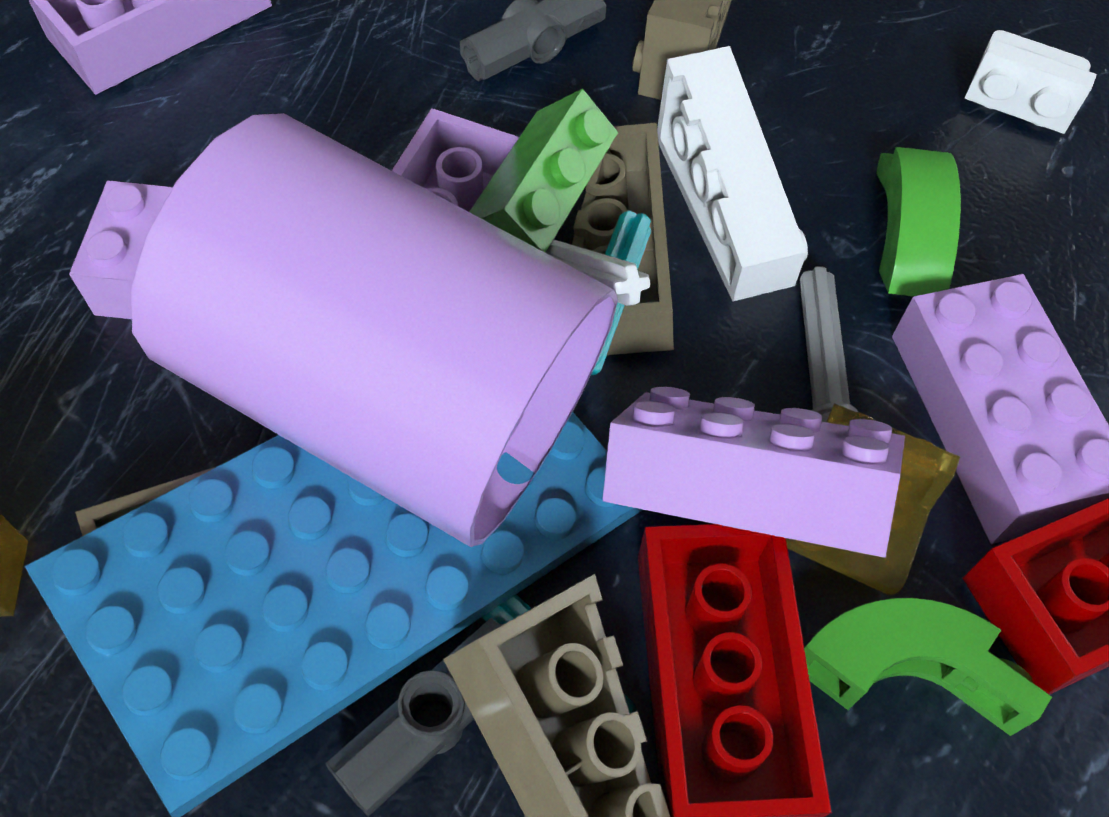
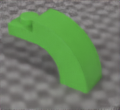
M895 147L894 154L881 153L876 174L886 191L888 222L879 273L888 294L918 296L950 289L956 260L961 213L960 180L956 161L952 153L915 148Z
M893 598L858 606L829 622L804 648L810 682L847 710L867 693L873 683L888 677L914 676L932 681L944 687L1005 733L1012 736L1039 720L1052 699V696L1033 683L1032 677L1026 670L1012 661L997 658L988 651L1001 632L1000 628L967 610L933 600Z

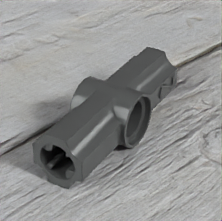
M515 0L506 9L502 21L461 40L460 54L467 65L468 72L478 82L529 57L535 63L542 64L548 62L561 51L567 38L604 20L606 17V4L603 0H543L541 2L537 0Z
M490 618L449 655L504 624H499ZM444 660L431 671L420 672L410 678L401 689L398 700L326 762L328 770L344 791L368 817L436 754L445 753L453 748L462 737L463 729L474 720ZM428 701L443 702L452 711L445 722L433 727L420 725L413 719V715L420 705Z

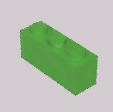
M583 88L537 111L469 212L533 247L546 252L617 136V130Z

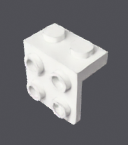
M997 30L990 38L964 99L1029 121L1037 126L1046 127L1065 134L1091 91L1097 74L1089 72L1090 62L1083 57L1003 30Z

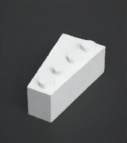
M727 46L667 59L657 126L658 144L732 302L795 286L803 262L807 259V241L803 232L797 226L731 47Z

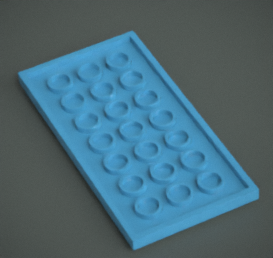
M573 412L535 476L534 471L510 453L505 452L502 454L497 464V471L505 481L512 484H523L531 479L532 481L502 524L483 544L473 547L464 544L278 435L26 565L25 568L170 816L181 817L643 509L603 502L608 451Z

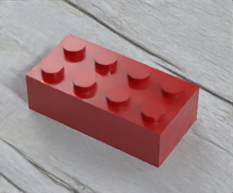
M1109 498L992 548L962 578L990 623L1001 629L999 637L1017 665L1026 670L1032 677L1033 683L1049 695L1109 667Z
M718 524L645 527L638 555L659 784L661 785L670 817L828 816L832 811L786 538Z

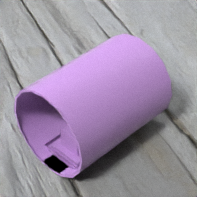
M284 113L252 115L214 138L181 175L146 235L131 288L132 333L150 360L470 547L483 544L502 524L532 481L531 479L523 484H512L505 481L497 471V464L502 454L506 452L533 472L534 476L536 475L577 405L596 366L611 329L618 302L614 289Z

